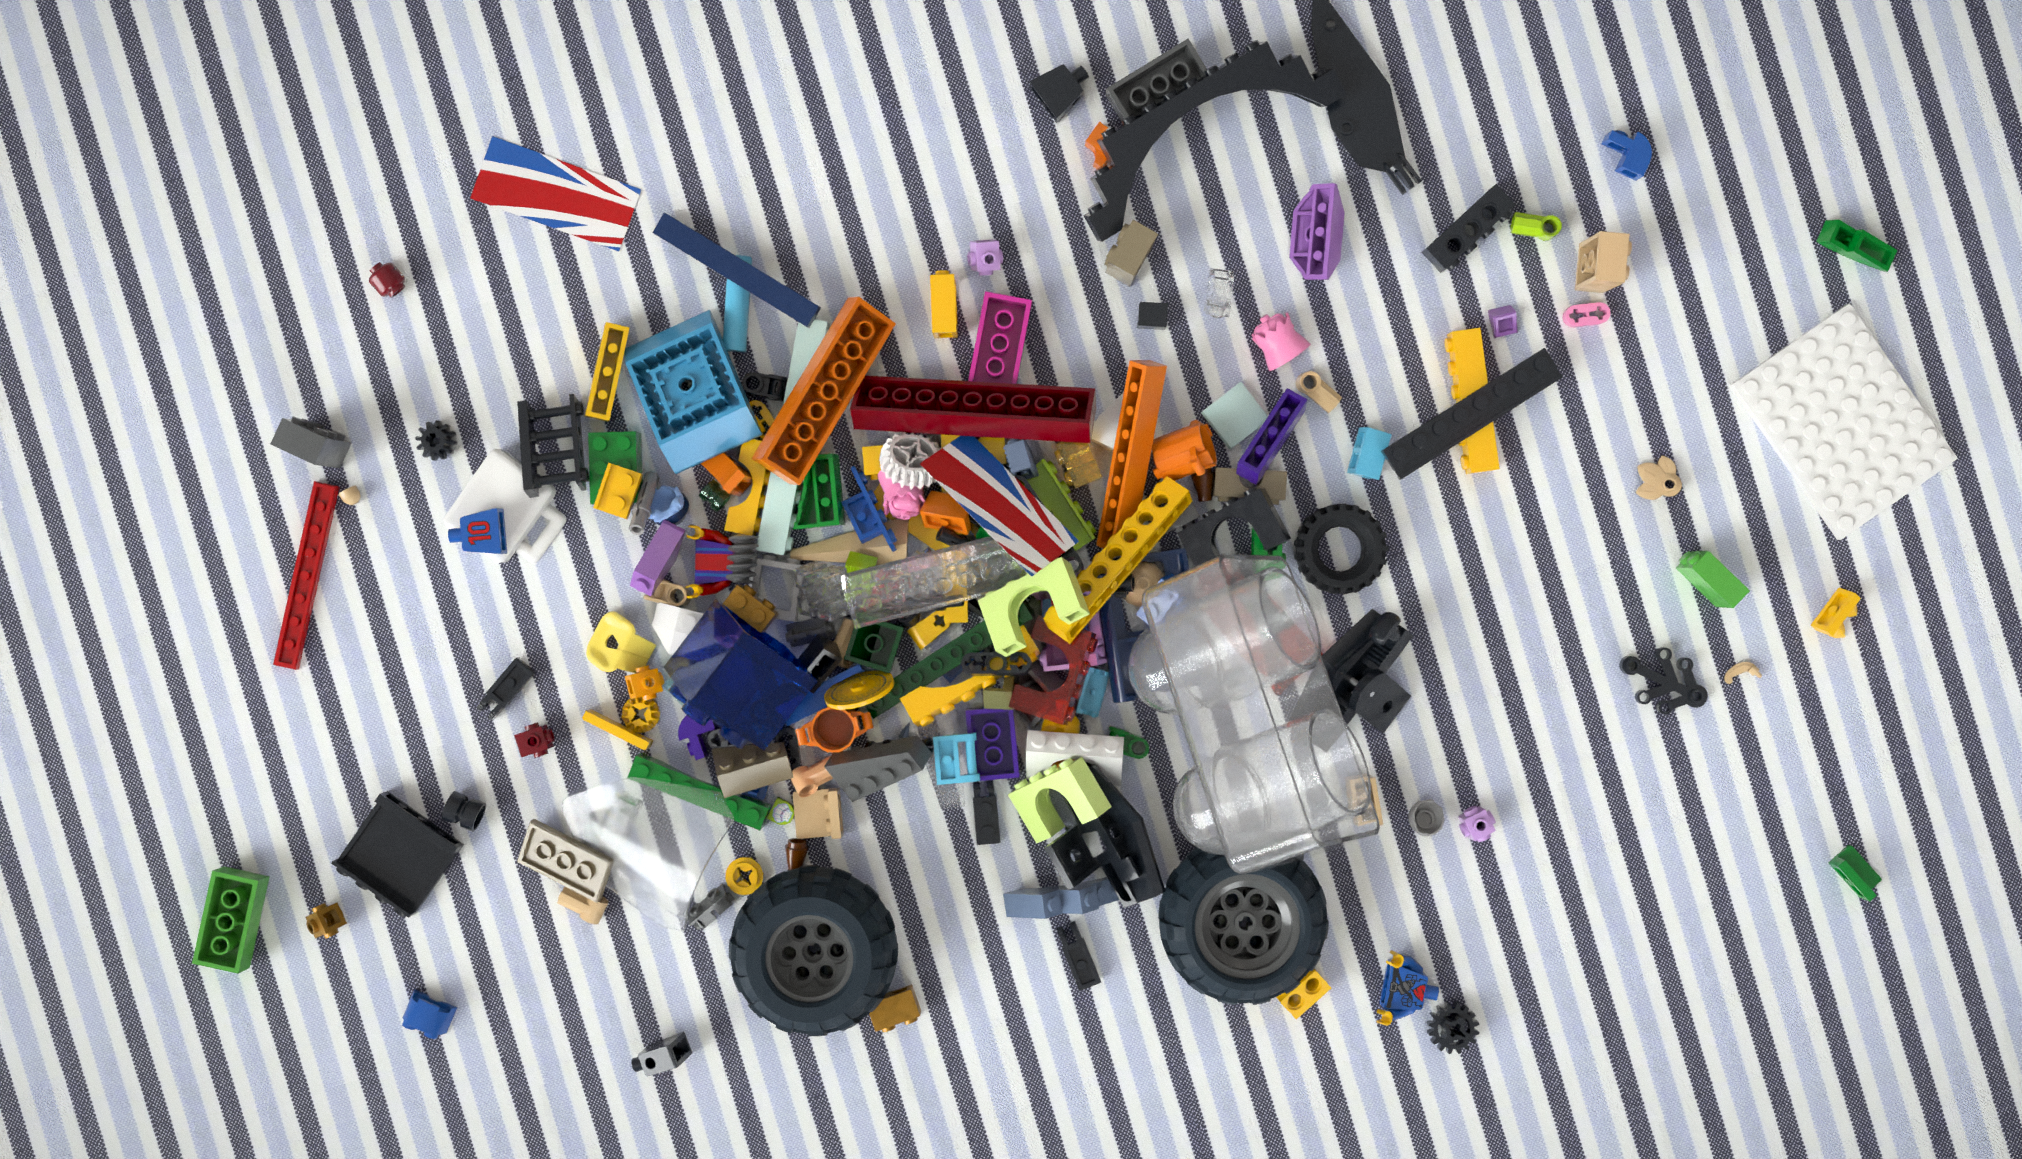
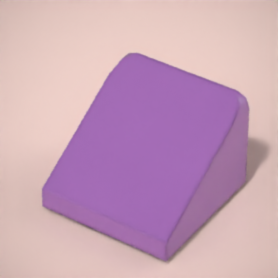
M1511 305L1488 310L1494 338L1518 333L1516 311Z

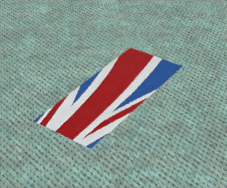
M492 136L470 198L607 248L620 251L641 189Z
M959 436L920 463L1031 577L1079 542L974 436Z

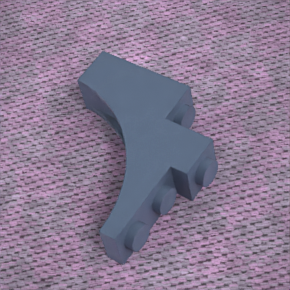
M1107 877L1081 882L1067 890L1065 885L1017 889L1003 894L1006 917L1047 919L1062 913L1085 914L1099 909V906L1119 900Z

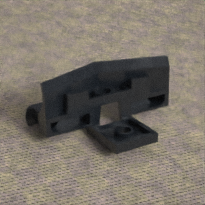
M1086 762L1112 807L1098 818L1082 824L1069 801L1061 794L1077 824L1044 847L1064 885L1067 890L1072 889L1099 867H1102L1124 908L1164 893L1165 887L1143 817L1095 764L1091 766ZM1110 830L1113 832L1114 838L1111 836ZM1097 831L1107 850L1093 857L1081 836L1082 834ZM1071 853L1074 855L1075 862L1071 858Z

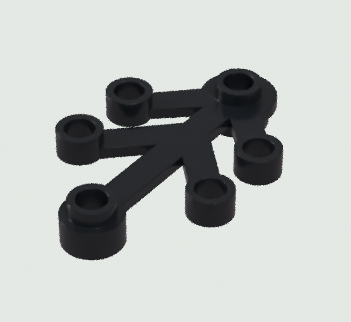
M1660 647L1655 652V657L1660 661L1664 675L1641 665L1640 660L1634 656H1625L1619 663L1620 670L1624 674H1639L1660 684V686L1649 690L1637 691L1635 700L1639 704H1648L1651 699L1673 691L1682 695L1669 701L1660 700L1656 705V709L1661 714H1670L1673 709L1686 704L1690 707L1698 708L1707 701L1708 693L1706 689L1696 684L1692 672L1693 661L1690 658L1682 657L1678 659L1676 666L1682 671L1686 686L1678 682L1670 661L1672 652L1669 648ZM1662 650H1665L1667 653L1664 659L1660 656ZM1684 660L1688 662V667L1686 669L1682 668V662ZM1631 661L1635 663V668L1633 670L1629 669V663ZM1695 692L1699 693L1698 700L1693 699ZM1642 693H1645L1647 696L1645 701L1640 700ZM1666 703L1668 709L1663 712L1661 706Z

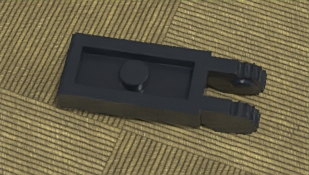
M516 657L486 692L487 695L477 705V709L481 712L493 699L498 705L489 713L487 718L491 721L494 720L510 704L534 676L536 671L519 657Z
M987 780L989 796H980V782H973V807L977 845L1000 843L997 797L994 795L993 780Z
M1073 921L1070 923L1072 933L1076 937V940L1068 943L1066 933L1062 927L1056 929L1078 989L1082 991L1102 982L1084 937H1081L1077 924Z

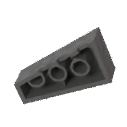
M919 736L891 740L887 744L878 742L873 743L870 747L861 748L856 746L847 751L833 752L824 767L850 800L854 802L922 771L932 753Z

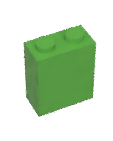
M1688 551L1679 559L1680 564L1676 569L1715 607L1734 608L1750 592L1709 551Z

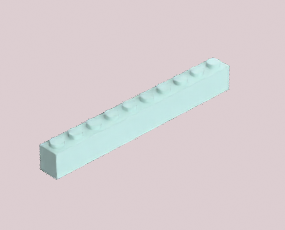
M814 319L810 328L798 322L783 405L828 332L830 324L827 321ZM771 471L757 541L759 547L756 550L787 555V551L791 552L794 538L790 537L794 522H796L797 514H795V508L799 504V500H801L802 491H799L800 485L789 484Z

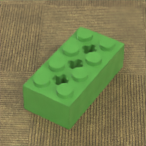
M225 866L212 870L192 964L237 974L250 968L270 876Z

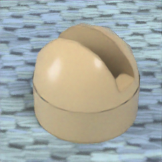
M356 485L339 493L342 501L349 505L357 504L361 497Z

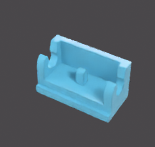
M1360 427L1347 473L1367 479L1379 480L1385 460L1381 450L1389 446L1392 434L1369 427Z
M1091 666L1087 667L1075 709L1076 713L1086 714L1094 718L1098 717L1109 680V671Z

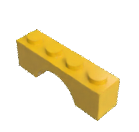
M752 439L741 444L738 461L749 469L753 485L750 495L744 502L729 507L725 531L756 536V532L760 530L761 518L759 516L761 509H764L766 498L764 491L765 486H768L770 472L751 458L762 441Z

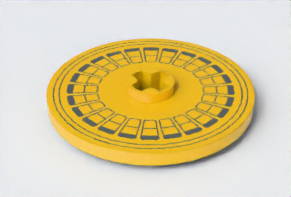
M879 670L852 675L834 684L826 691L824 695L825 703L828 707L838 710L853 709L870 704L892 690L895 684L894 678L891 673Z

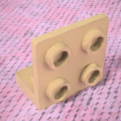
M840 788L817 789L814 794L804 798L799 797L796 791L793 792L797 839L831 836L832 839L842 838L844 831Z

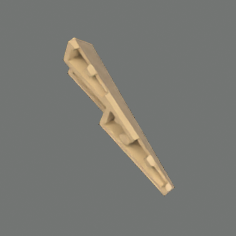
M896 518L884 523L886 529L891 528L896 536L897 541L894 542L897 550L894 552L890 549L883 534L862 544L856 531L853 530L833 536L830 539L820 542L816 541L796 549L793 548L790 552V559L846 563L849 552L853 551L877 557V565L907 567L909 520Z

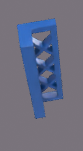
M857 664L824 681L814 694L805 691L775 706L777 713H781L788 727L825 708L827 705L824 695L831 686L852 675L866 672L863 665Z

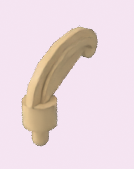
M1740 662L1732 666L1725 673L1724 681L1727 684H1731L1733 681L1732 677L1747 671L1752 676L1756 675L1758 678H1761L1762 674L1758 672L1759 668L1753 663Z

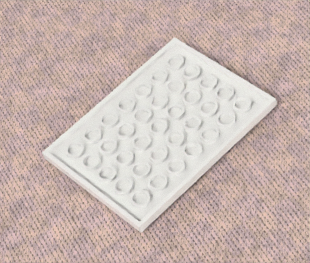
M1850 303L1838 309L1729 385L1837 540H1842L1958 459Z

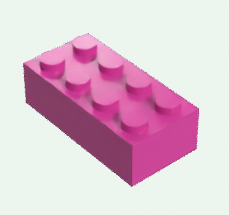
M985 291L968 381L1017 384L1032 300Z

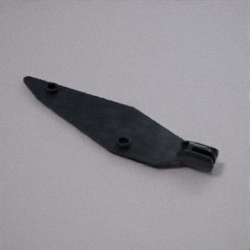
M1313 0L1311 31L1319 69L1323 67L1325 70L1334 69L1347 94L1327 106L1331 129L1359 167L1386 172L1400 193L1404 195L1407 193L1406 189L1395 173L1409 190L1414 188V184L1403 167L1417 184L1422 182V180L1405 158L1390 84L1329 0ZM1328 21H1333L1335 25L1333 27H1328L1326 23Z

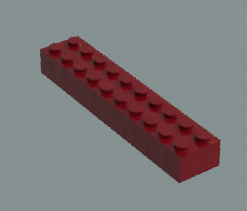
M865 375L853 396L850 412L854 429L1091 443L1096 414L1095 388Z

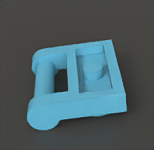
M976 733L933 736L937 785L980 781V773H977ZM958 742H965L968 774H960Z

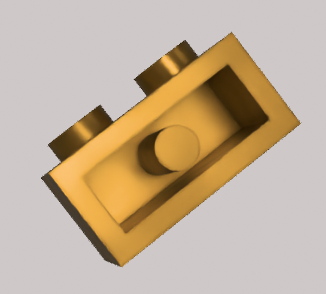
M736 585L723 602V605L757 631L764 633L779 614L774 610L776 606L765 598L763 601L755 595L757 592L749 585Z

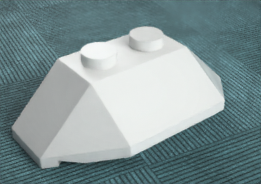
M664 603L657 604L652 623L653 628L669 654L711 665H717L744 649L750 629L748 624Z

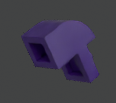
M712 705L687 714L679 725V741L689 739L687 743L688 751L691 756L695 757V760L708 756L701 733L719 727Z

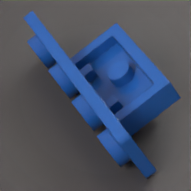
M855 466L850 467L862 492L841 503L859 540L864 544L883 534L892 552L896 551L897 549L894 545V542L897 541L896 536L891 528L886 529L884 523L888 522L882 509L877 511L875 504L878 503V500L872 490H867L865 485L869 482L864 472H858Z

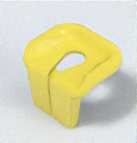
M611 611L606 613L600 620L588 643L586 655L588 660L602 671L613 672L618 668L636 673V668L646 666L656 645L636 634V629L629 620L618 612ZM611 635H614L619 644L617 649L607 647V640Z

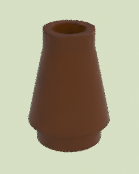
M1210 467L1205 469V473L1201 476H1197L1196 473L1191 475L1199 502L1212 500L1214 472L1211 471Z
M788 839V843L785 845L788 871L803 866L809 848L806 845V840Z

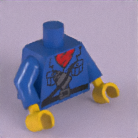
M1393 950L1389 952L1393 955V959L1386 960L1387 966L1380 997V1005L1387 1010L1377 1009V1013L1382 1014V1018L1376 1022L1386 1026L1390 1025L1394 1020L1411 1015L1416 1010H1421L1424 998L1437 1000L1439 995L1438 986L1427 985L1428 976L1423 972V967L1411 956L1399 954Z

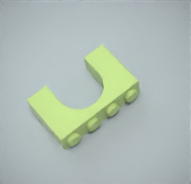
M1062 557L1056 558L1031 577L1027 573L1018 580L1009 581L999 590L988 592L985 597L978 600L995 651L1007 657L1027 647L1018 623V612L1023 601L1035 592H1049L1059 619L1069 625L1090 614L1071 563Z
M1070 757L1059 764L1060 767H1057L1056 764L1043 771V775L1040 771L1028 778L1029 781L1025 778L1014 785L1015 790L1008 794L1036 843L1051 838L1065 827L1050 800L1049 788L1060 792L1069 801L1082 824L1098 818L1112 807L1083 757L1072 760Z

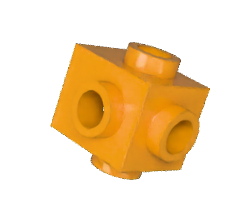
M649 665L636 668L635 674L625 676L630 699L642 697L643 701L657 698L656 693L663 691L664 678L662 673L658 672V668L650 669Z

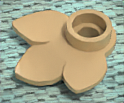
M1661 456L1657 464L1643 463L1637 466L1639 476L1645 482L1636 490L1638 496L1648 500H1656L1662 495L1673 497L1680 492L1682 482L1676 475V465L1670 458ZM1672 481L1674 487L1671 489L1666 488L1665 482Z

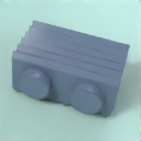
M1021 439L1008 441V445H1005L1003 449L1011 474L1013 476H1023L1026 480L1039 476L1031 448L1027 441Z

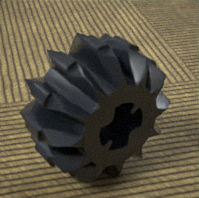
M436 420L434 425L432 422H426V429L421 427L418 429L422 436L415 437V440L421 441V444L416 448L417 450H424L423 457L428 458L430 456L433 461H437L439 457L445 460L447 459L446 452L454 453L451 445H457L458 443L451 440V438L455 437L456 432L449 431V424L442 426V422ZM440 438L439 444L433 443V439Z

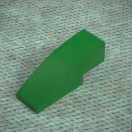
M1839 219L1826 220L1816 241L1842 256L1883 272L1889 271L1897 253L1895 248L1865 230H1856Z

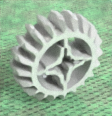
M902 432L900 436L894 434L892 439L888 438L881 448L879 457L881 472L885 473L886 479L892 480V484L900 483L901 488L904 485L909 486L911 490L914 486H917L920 490L923 485L930 487L932 482H936V480L920 463L940 450L938 442H932L931 437L924 438L922 433L919 436L914 433L907 435L905 432Z

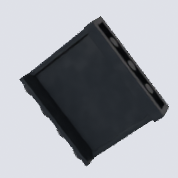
M386 791L378 795L374 801L376 805L340 857L333 860L331 864L337 867L336 871L341 875L354 879L358 887L374 893L378 901L385 904L388 903L394 907V911L398 915L409 918L418 912L464 844Z

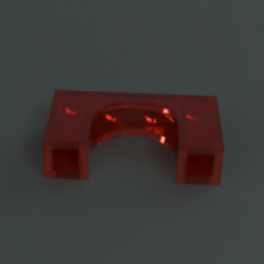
M1038 615L1031 638L1061 649L1069 662V674L1064 684L1052 692H1041L1015 684L1008 707L1067 726L1068 722H1072L1076 709L1073 706L1075 700L1081 696L1083 685L1080 684L1083 675L1086 676L1090 668L1088 659L1090 653H1094L1098 639H1095V633L1082 629L1069 644L1048 629L1043 619L1044 617Z

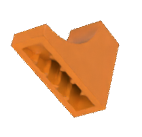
M726 452L700 463L720 482L722 488L729 494L740 497L753 483L752 476Z

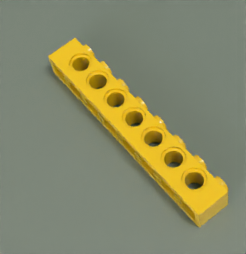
M1168 476L1162 482H1158L1152 494L1139 504L1138 510L1132 517H1128L1124 521L1119 532L1110 537L1106 547L1093 557L1092 563L1087 569L1082 570L1078 574L1077 581L1082 594L1090 591L1089 595L1084 596L1090 614L1069 625L1059 619L1055 606H1051L1043 618L1048 629L1070 644L1192 503L1189 490ZM1162 503H1167L1164 507H1158ZM1146 521H1152L1150 524L1143 525ZM1132 538H1137L1134 542H1128ZM1116 556H1121L1118 560H1112ZM1100 574H1106L1103 578H1097Z

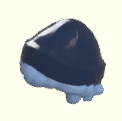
M662 485L659 489L655 490L650 507L652 512L648 519H651L657 525H661L663 520L678 525L686 517L689 501L678 487L673 488Z

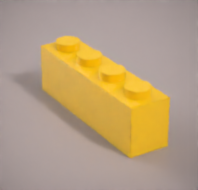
M609 322L604 324L585 417L606 422L610 420L630 327Z

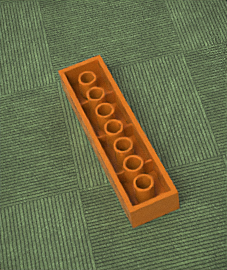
M859 296L847 298L751 459L787 483L801 485L896 323Z

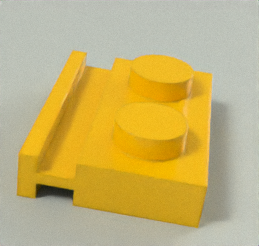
M608 463L593 508L628 519L643 474Z

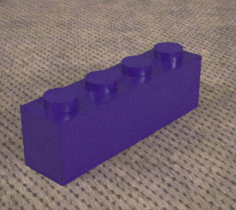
M1288 388L1285 390L1238 461L1237 475L1255 485L1259 483L1304 414L1308 399Z

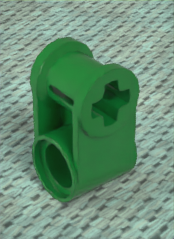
M1109 725V736L1118 735V737H1124L1123 755L1141 759L1148 754L1149 745L1145 738ZM1136 741H1141L1145 744V750L1140 754L1132 751V745Z

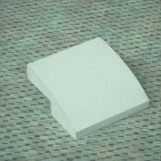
M1242 382L1238 383L1201 412L1229 450L1263 425L1268 417Z

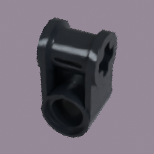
M749 372L743 377L742 386L751 395L784 402V392L788 378L772 374ZM751 378H758L760 381L759 387L755 390H751L747 386Z

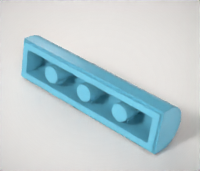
M736 255L752 265L751 257ZM727 279L723 341L727 351L746 353L750 292Z

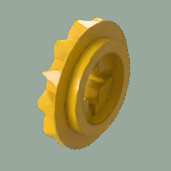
M642 697L628 699L622 708V719L626 727L633 730V732L644 733L650 731L659 721L660 710L653 699L643 701ZM635 708L638 710L648 708L644 713L645 720L642 718L633 720L637 714Z
M741 857L729 864L725 878L728 887L733 892L740 895H749L761 886L764 873L760 864L753 858ZM740 869L744 872L752 870L749 875L750 882H747L746 879L739 882L736 881L741 875Z

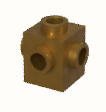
M326 903L312 908L313 914L305 917L307 929L315 938L324 935L325 939L339 933L337 928L347 924L338 903L328 907Z

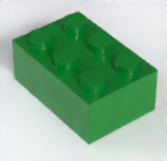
M636 431L588 433L590 504L594 505L608 463L642 474L641 433ZM643 476L633 504L637 503L641 486L643 484Z

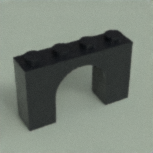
M1255 486L1245 491V497L1238 501L1236 498L1223 503V509L1217 512L1215 509L1204 513L1202 515L1204 519L1197 523L1193 520L1183 525V530L1177 533L1203 584L1229 572L1217 549L1215 540L1219 526L1228 518L1239 517L1248 521L1257 533L1265 551L1271 550L1291 539L1265 488L1257 489Z

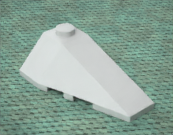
M1124 392L1098 416L1096 421L1094 420L1091 441L1111 452L1114 449Z

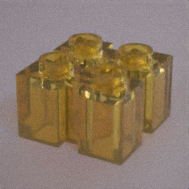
M1060 442L1057 444V450L1054 451V455L1058 464H1064L1067 472L1063 476L1068 487L1073 486L1074 490L1102 478L1088 443Z

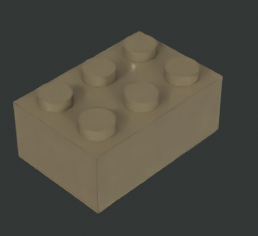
M1132 220L1130 225L1124 224L1116 242L1118 246L1112 245L1104 263L1107 266L1105 273L1129 287L1158 236V233L1135 220Z

